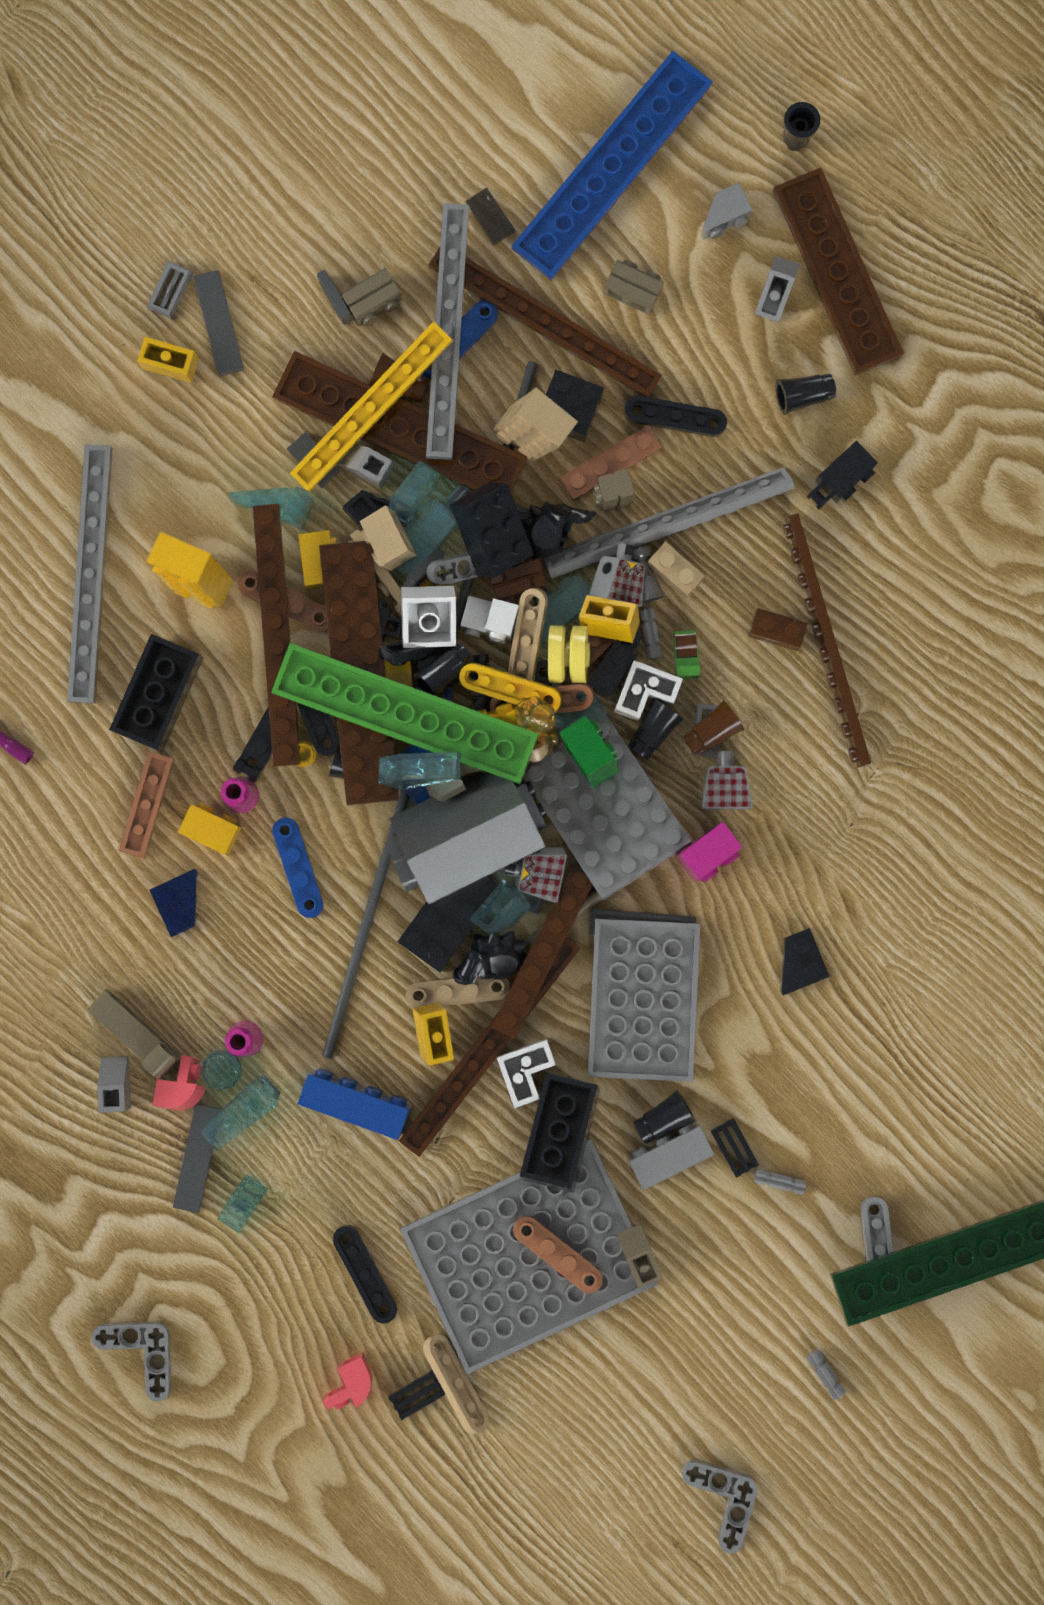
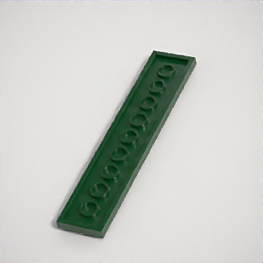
M1044 1200L831 1273L830 1276L846 1325L850 1327L1044 1259Z

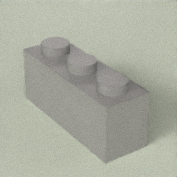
M691 1123L678 1129V1134L672 1137L667 1134L658 1140L656 1139L654 1141L656 1145L648 1149L642 1146L631 1152L632 1157L628 1158L643 1190L714 1155L699 1124L693 1125Z

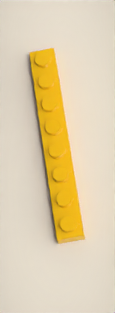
M433 321L290 474L310 492L444 352L453 340Z

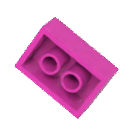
M721 822L675 856V858L694 882L698 880L705 882L719 872L716 867L720 864L726 866L740 856L738 851L743 847L725 823Z

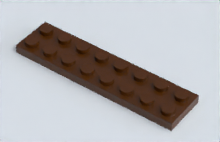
M820 167L773 188L775 197L854 375H859L901 357L904 354L822 168Z

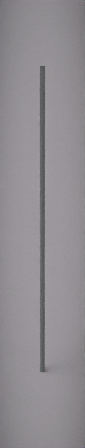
M528 361L517 400L530 392L538 366L537 363ZM503 444V446L513 450V445ZM474 578L463 580L456 602V639ZM403 785L393 816L405 811L410 796L403 788ZM392 824L390 825L386 841L396 836ZM384 845L322 1053L324 1057L332 1058L387 875L391 856L386 845Z

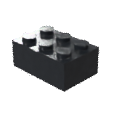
M489 482L449 504L477 576L494 578L534 555L507 483Z

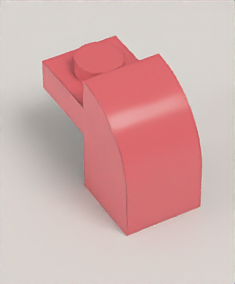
M181 1055L177 1082L157 1079L152 1106L175 1111H183L195 1106L205 1092V1087L196 1084L201 1076L200 1060Z
M364 1352L339 1364L337 1370L345 1385L325 1394L323 1402L327 1410L332 1407L338 1410L350 1403V1398L355 1407H358L367 1398L372 1386L373 1374Z

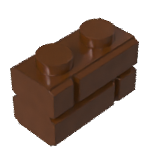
M539 558L519 563L494 578L490 577L496 599L512 604H518V599L528 589L539 588L544 592L548 589Z
M757 608L752 619L748 637L798 651L801 648L808 623L800 620L795 622L793 618Z

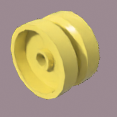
M551 625L548 638L549 683H563L566 679L567 667H570L572 683H587L588 667L590 666L588 626H573L570 642H567L566 628L564 626Z

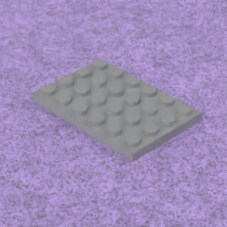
M607 715L596 722L603 732L604 743L610 742L617 752L616 756L620 761L617 763L618 773L592 789L562 742L548 751L541 761L528 764L523 776L525 782L530 781L536 792L534 796L541 803L547 816L603 901L692 844L690 838Z
M595 918L588 1077L693 1082L700 923Z

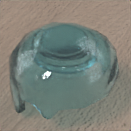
M216 1050L210 1053L202 1063L201 1072L203 1080L210 1087L218 1090L233 1087L242 1076L240 1060L227 1050Z

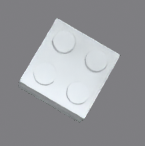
M454 586L401 587L403 648L456 646V595Z

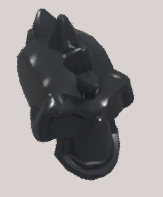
M548 501L543 504L542 508L530 505L531 518L521 519L524 530L527 532L526 535L534 554L532 555L533 559H540L547 555L552 556L561 552L564 549V542L569 540L567 533L570 532L572 523H588L597 513L594 510L590 512L589 510L573 508L564 503L550 504Z
M492 931L489 936L474 934L471 950L468 951L462 963L454 970L453 978L456 983L462 985L474 984L477 977L480 979L508 978L514 975L520 966L523 965L527 957L524 950L528 942L526 940H515L514 931H509L504 935H499L495 931Z

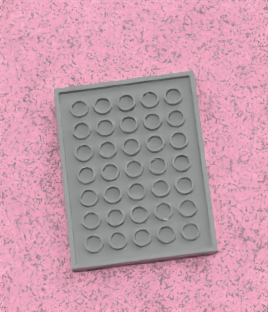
M591 1138L587 1140L574 1193L524 1181L520 1177V1172L400 1228L467 1375L659 1284L656 1281L638 1288L616 1235L628 1228H632V1225ZM524 1215L534 1217L601 1271L603 1282L600 1289L594 1293H585L516 1239L513 1232L515 1221ZM525 1225L521 1231L523 1234L528 1235L532 1229L530 1226ZM591 1275L586 1276L584 1279L586 1284H592L595 1280Z

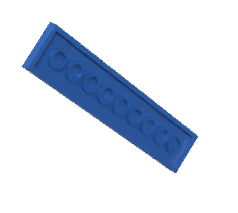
M672 51L513 243L511 249L552 281L706 94L713 82L676 52Z

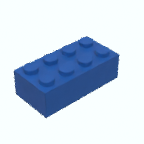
M319 1068L308 1073L297 1103L298 1105L396 1140L400 1138L412 1106L407 1104L408 1099L395 1094L391 1098L382 1095L383 1090L369 1085L366 1089L357 1086L358 1081L348 1077H343V1079L339 1080L332 1077L333 1072Z

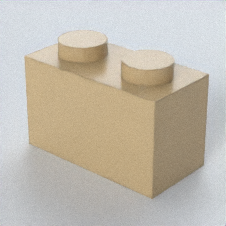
M384 506L360 521L364 529L361 531V534L367 544H371L374 550L372 553L373 559L379 567L382 566L392 571L417 556L393 509Z
M664 542L647 563L648 568L684 600L704 578L700 571L667 542Z

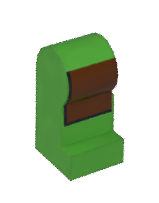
M695 630L674 631L675 676L682 679L700 677Z

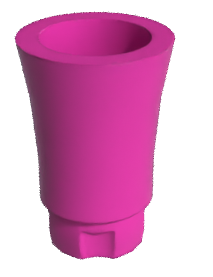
M236 777L227 780L222 785L221 797L230 810L236 813H245L256 806L259 799V790L256 784L248 778ZM236 789H241L239 798L234 797Z
M241 1021L234 1024L225 1037L227 1050L231 1054L243 1058L255 1055L263 1045L261 1029L250 1021ZM240 1035L244 1036L246 1040L245 1045L238 1043Z

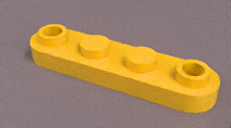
M479 663L467 664L461 669L459 674L460 682L466 689L521 707L528 704L525 707L531 709L530 706L533 703H538L539 706L534 711L543 714L556 712L562 704V696L554 687ZM471 671L477 672V680L471 679ZM546 695L552 696V704L545 702Z

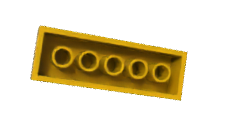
M163 532L159 533L146 561L153 567L152 572L156 573V576L161 578L171 590L175 591L174 593L186 599L192 596L194 600L198 601V604L211 610L214 606L222 608L234 581L210 553Z

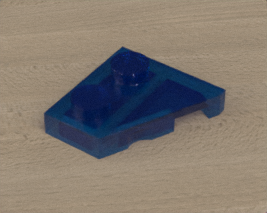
M197 869L188 871L150 889V893L170 937H174L196 926Z

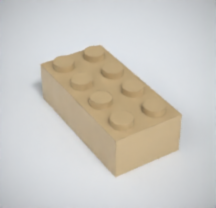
M535 388L510 405L493 430L498 433L496 436L499 440L507 445H513L518 449V453L527 456V461L531 460L533 462L560 447L578 421L539 389Z

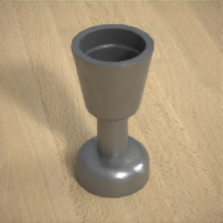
M650 546L633 550L631 561L641 563L645 567L642 604L665 597L655 575L650 574L646 559L652 555Z

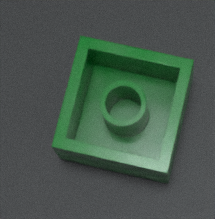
M584 716L559 732L564 747L592 789L619 772L617 763L620 761L616 756L617 752L610 742L604 743L603 732L595 720L590 722L587 716Z

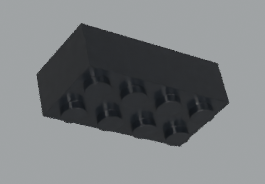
M150 634L109 730L163 753L204 658L194 651Z
M485 876L430 904L426 901L397 942L435 970L442 972L502 887Z
M546 1072L520 1172L522 1180L572 1193L575 1192L600 1093L598 1085Z

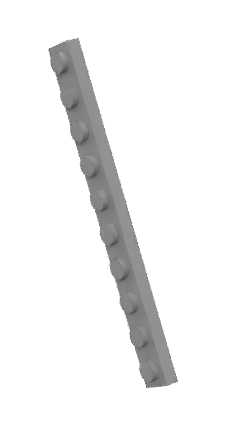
M443 203L435 323L453 342L432 363L426 458L452 460L469 218V205Z
M85 445L67 698L69 703L95 704L113 449L111 446Z
M782 467L569 546L555 555L543 557V561L551 579L563 576L570 571L587 567L592 563L600 561L603 556L614 557L617 554L618 543L634 546L633 549L638 548L640 545L660 540L667 535L684 531L689 527L711 521L713 518L735 512L737 509L748 505L757 504L772 496L781 495L786 491L794 489L793 480L786 469Z

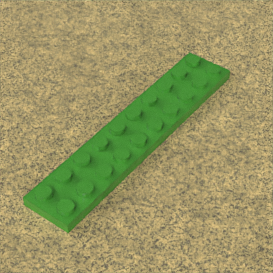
M291 643L288 646L271 693L517 784H521L539 736L538 733Z

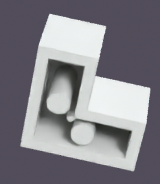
M468 596L460 625L461 629L465 630V635L479 638L481 634L490 638L489 641L501 645H504L505 641L511 643L519 605L494 598L490 602Z
M634 660L614 712L639 721L647 698L656 699L672 707L683 679Z
M547 1038L497 1056L514 1108L540 1099L532 1073L556 1065Z

